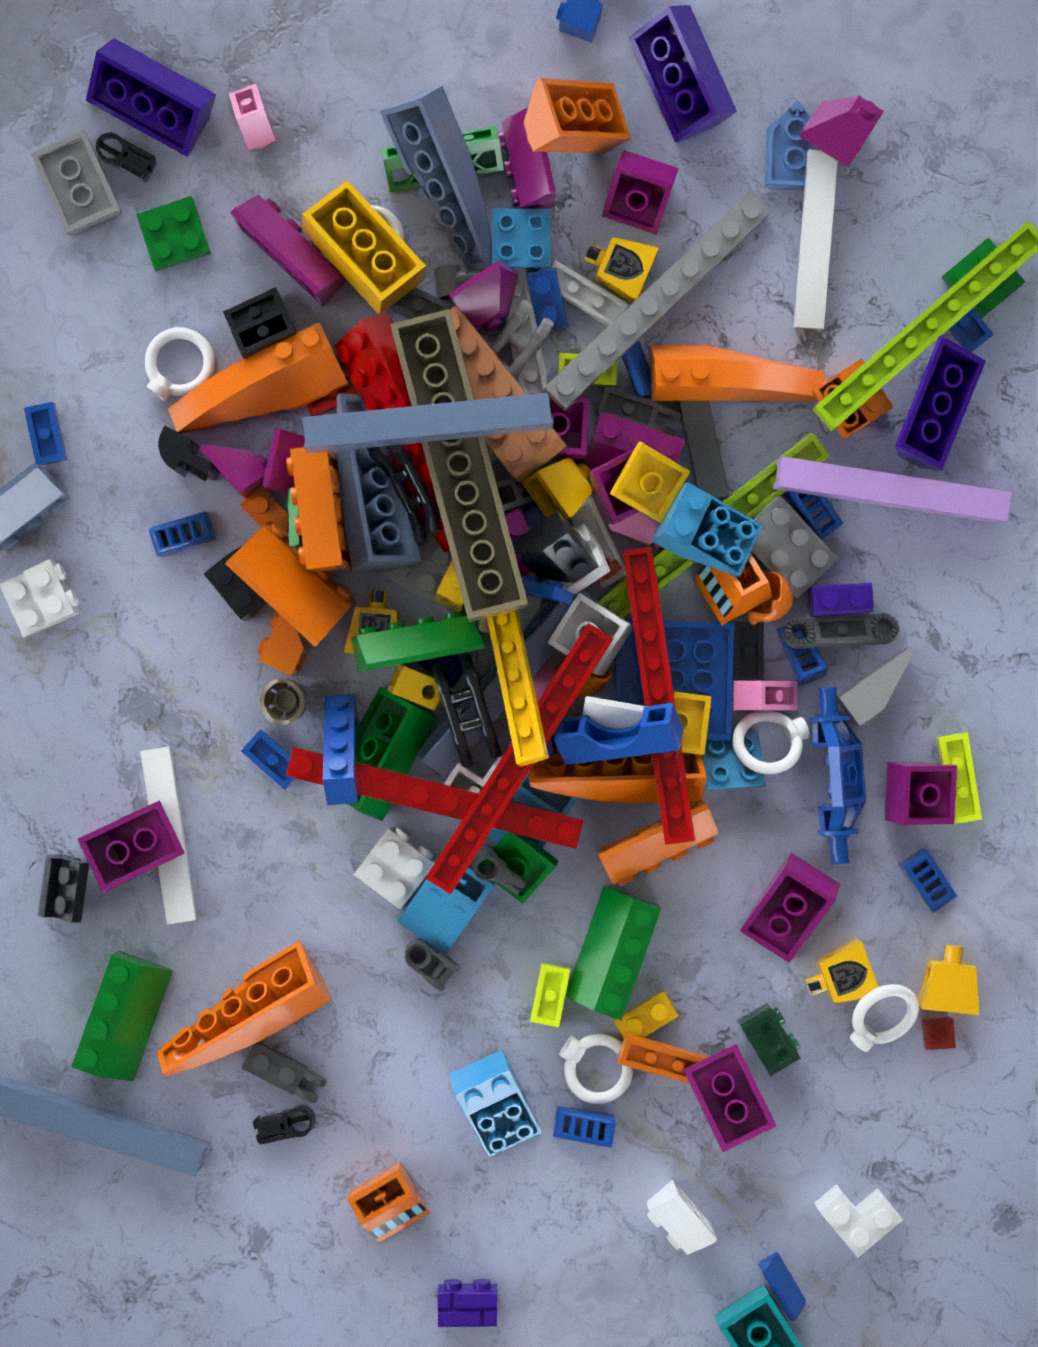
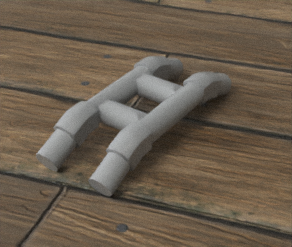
M527 300L521 301L517 310L506 323L507 325L490 346L497 356L507 343H510L520 352L510 367L502 361L514 378L519 375L536 351L542 347L554 325L550 319L544 318L528 343L518 336L515 332L521 328L532 307V304Z

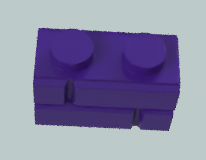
M872 583L812 586L808 588L810 617L874 612Z
M448 1279L444 1281V1284H438V1327H497V1284H491L489 1279H476L473 1281V1284H462L461 1280Z

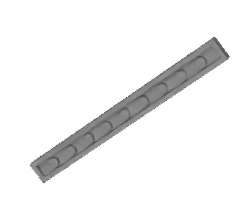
M749 192L544 387V391L549 393L554 402L565 411L769 216L771 211Z

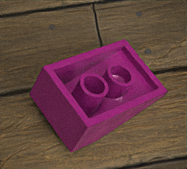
M160 800L77 839L102 893L185 854Z
M790 853L740 928V932L789 963L835 902L841 884L795 854Z
M737 1044L684 1069L686 1077L722 1152L777 1127Z

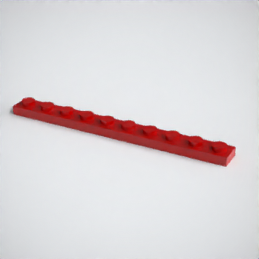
M652 546L624 550L622 552L645 707L673 703L676 709ZM682 746L677 751L654 753L652 758L665 845L695 841Z
M590 623L586 625L537 702L546 744L613 641L612 637ZM512 743L425 877V879L450 895L534 765V763L522 767L517 765Z
M294 746L286 776L323 785V753ZM356 762L358 794L462 820L479 794ZM510 801L493 828L577 849L584 820Z

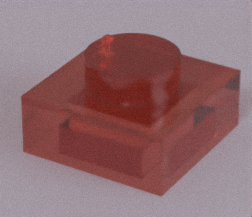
M606 558L610 571L595 581L598 586L623 569L617 559L610 562Z
M952 1017L922 1019L925 1050L956 1048L954 1019Z

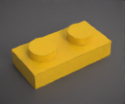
M661 990L626 1011L622 1021L615 1018L613 1021L623 1038H625L626 1033L645 1037L676 1019L679 1015L664 990Z

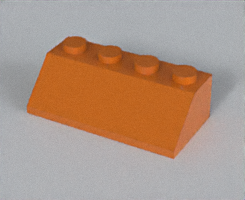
M549 78L536 80L524 120L527 140L533 152L607 153L631 139L613 83Z
M701 801L690 805L695 841L665 845L662 820L660 819L596 850L612 885L617 882L619 886L625 885L635 879L634 874L642 870L645 873H650L662 866L660 862L671 857L672 861L687 855L686 849L696 844L699 848H702L714 842L713 836L719 834L707 803Z

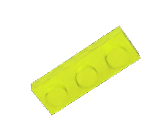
M968 732L938 736L937 744L941 764L957 765L954 824L982 820Z

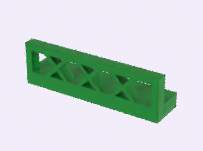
M496 126L462 132L469 154H474L471 160L473 165H475L474 169L477 176L504 170ZM395 146L381 148L390 193L421 187L413 174L409 175L404 181L394 182L391 170L404 167ZM495 151L496 163L484 165L477 160L483 152Z

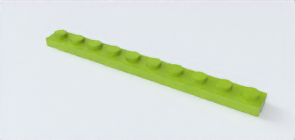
M1028 220L821 400L812 410L831 432L934 343L939 336H942L1037 253L1038 230Z
M809 433L722 502L752 518L763 510L777 495H782L786 492L773 489V485L776 482L778 467L776 463L778 459L783 456L823 463L830 455L816 435ZM665 548L655 553L653 557L658 591L695 563V561L675 555ZM626 577L597 599L598 604L622 619L631 612Z

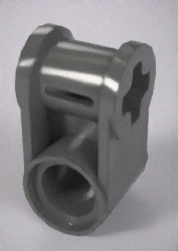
M416 938L411 940L406 946V963L440 991L446 988L444 984L454 971L458 972L461 968L449 956L444 955L422 939ZM415 947H421L426 951L427 955L424 959L418 961L410 956V951Z

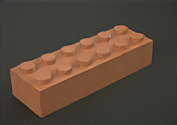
M455 305L450 309L474 400L527 395L458 306ZM554 428L484 436V440L502 464L520 483L567 446Z

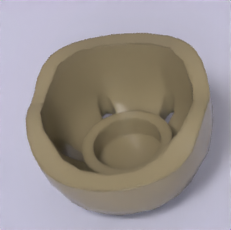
M286 678L271 680L264 686L261 692V711L270 722L286 725L303 716L306 710V692L301 685L293 680ZM271 689H275L277 693L272 692ZM271 704H274L275 707H273L272 709L269 708Z

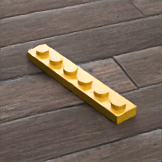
M518 610L489 617L487 622L516 764L522 767L548 759V751Z

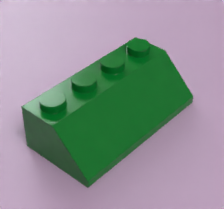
M462 611L444 614L445 620L434 622L433 616L416 619L417 625L405 627V621L387 624L388 630L377 632L376 626L358 629L359 635L351 637L357 672L485 649L484 642L475 622L469 623L467 616H462Z
M379 687L358 727V740H355L356 762L407 775L417 757L415 753L424 744L437 717ZM358 794V803L348 805L363 814L383 821L392 803Z
M604 886L565 997L595 1012L622 1021L661 907L655 903Z
M119 950L112 954L71 1067L97 1077L134 1081L173 970Z

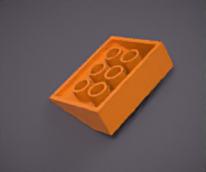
M304 447L290 449L291 457L287 458V469L289 476L294 475L295 487L291 488V499L293 505H298L299 517H295V529L297 535H302L303 547H299L301 565H306V570L352 571L342 514L337 454L334 451L307 454Z
M269 520L225 564L316 647L350 609L355 600L352 598L351 591L343 584L338 585L330 577L331 573L329 571L306 570V565H301L299 550L289 547V538L287 537L286 530L281 525L273 524Z

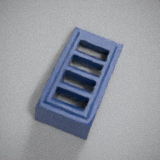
M784 492V495L796 512L821 540L843 524L826 497L804 494L799 498L798 494L800 493ZM815 497L817 501L806 508L804 504ZM820 507L824 509L822 512H820L818 515L812 518L811 514L813 512H815ZM829 516L831 520L819 528L817 524Z
M207 511L148 528L158 557H164L216 540ZM195 522H201L205 536L199 537ZM185 525H189L193 537L192 540L187 538L184 529ZM177 528L181 543L176 544L172 531ZM160 533H166L170 546H164Z
M785 626L776 629L799 686L826 676L828 668L818 648L793 651L792 647L783 638ZM799 627L791 629L792 634L798 631L802 632V636L797 637L798 640L806 638V633L803 629ZM809 653L812 656L801 662H799L797 659ZM815 664L816 668L803 672L802 669Z
M921 848L899 864L933 913L957 897L953 888L926 849ZM925 861L927 866L915 874L913 869ZM932 871L933 875L922 883L919 881V878ZM938 880L940 882L939 885L929 892L925 890L934 881ZM945 889L947 893L933 902L931 897Z
M557 1106L553 1137L612 1148L616 1122L615 1114ZM565 1115L570 1116L568 1131H563ZM576 1118L582 1119L580 1133L575 1132ZM588 1120L594 1121L592 1134H586ZM600 1122L606 1123L604 1136L598 1135Z

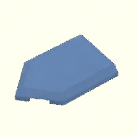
M798 100L767 128L766 188L805 190L808 150L819 149L799 137L811 116L805 111V107Z

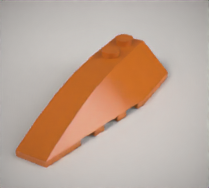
M319 322L229 366L191 390L167 409L177 432L184 434L213 428L216 424L228 421L236 423L243 421L242 419L258 415L260 418L280 410H286V412L297 410L347 387L349 384Z
M711 345L649 346L652 401H817L812 390L825 382V372Z
M683 753L690 802H701L707 780L702 757L699 754ZM561 754L549 756L548 759L535 762L528 772L530 787L556 794L607 802L659 803L652 754L565 765Z
M300 940L249 970L242 976L244 981L233 990L231 988L227 989L221 995L223 999L211 1010L208 1007L203 1010L194 1025L190 1028L185 1026L157 1051L163 1075L167 1077L193 1069L242 1050L279 1032L331 1001L322 975Z

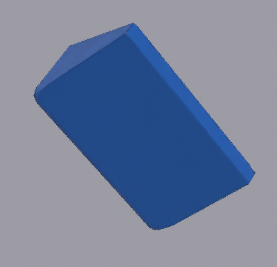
M638 340L621 357L635 395L638 398L647 399L651 397L650 368L641 343Z
M775 1252L761 1260L759 1267L788 1318L793 1322L797 1320L803 1310L806 1300L779 1253Z

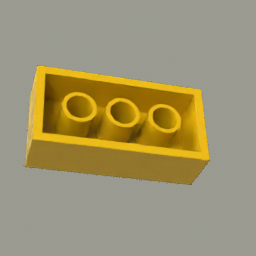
M348 180L302 214V231L378 314L386 311L424 281L426 265Z

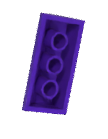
M690 5L667 7L629 36V40L675 143L709 130L737 112Z
M113 38L96 51L85 101L187 157L210 119L216 94Z
M944 336L938 337L895 444L899 457L920 468L943 470L986 360Z

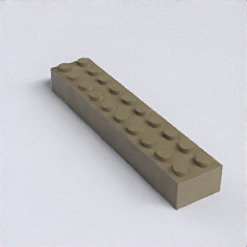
M450 309L390 324L411 406L474 400ZM484 436L421 442L468 622L527 608L528 601Z

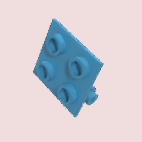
M492 208V264L499 261L510 268H529L531 272L541 271V268H551L550 209Z
M759 732L746 733L744 744L747 751L755 759L763 762ZM733 734L731 740H706L703 763L707 776L705 784L707 791L766 786L764 774L749 769L738 759L733 748Z

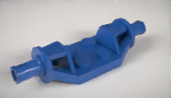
M837 687L818 688L820 714H817V717L809 718V722L813 723V747H828L826 755V766L830 770L828 795L832 800V804L817 806L820 830H817V835L829 838L830 864H848L850 860L848 857L847 837H850L851 834L859 833V829L853 828L866 803L863 750L861 741L845 721L850 720V715L838 713Z

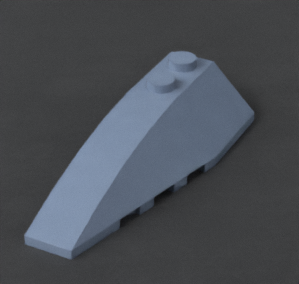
M443 86L421 92L380 111L405 171L408 175L413 174L421 186L418 189L424 200L426 198L430 200L437 211L434 215L440 225L442 224L449 230L451 234L449 240L468 270H480L492 265L490 233L477 175L465 139Z
M337 395V414L367 411L360 395ZM385 446L377 447L387 457L390 456V453ZM376 447L337 451L342 514L352 573H379L416 564L421 561L418 544H415L414 532L411 529L408 514L389 478L386 477L385 473L378 467L379 465L369 456Z

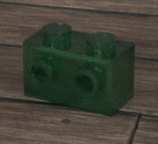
M765 1003L737 1020L770 1076L801 1059L796 1051L801 1046L792 1032L788 1035L782 1027V1024L786 1023L777 1007L772 1009L768 1003Z

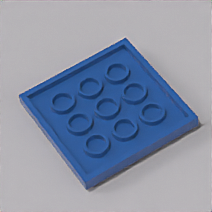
M625 620L633 625V620ZM663 621L673 692L712 696L706 740H731L735 623H726L721 626L719 622ZM633 628L616 655L614 701L645 706Z

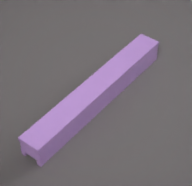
M783 456L776 463V466H778L776 482L773 485V489L991 523L1008 521L1012 493L1009 491Z

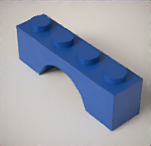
M567 0L566 3L561 2L556 15V19L560 20L559 31L592 43L602 15L603 5L598 0Z
M355 694L325 696L323 785L327 805L358 803L355 740H358L359 719Z
M668 703L644 707L641 719L636 724L622 729L602 726L593 721L588 715L563 718L556 729L554 740L565 765L677 751L680 750L684 729L674 704Z

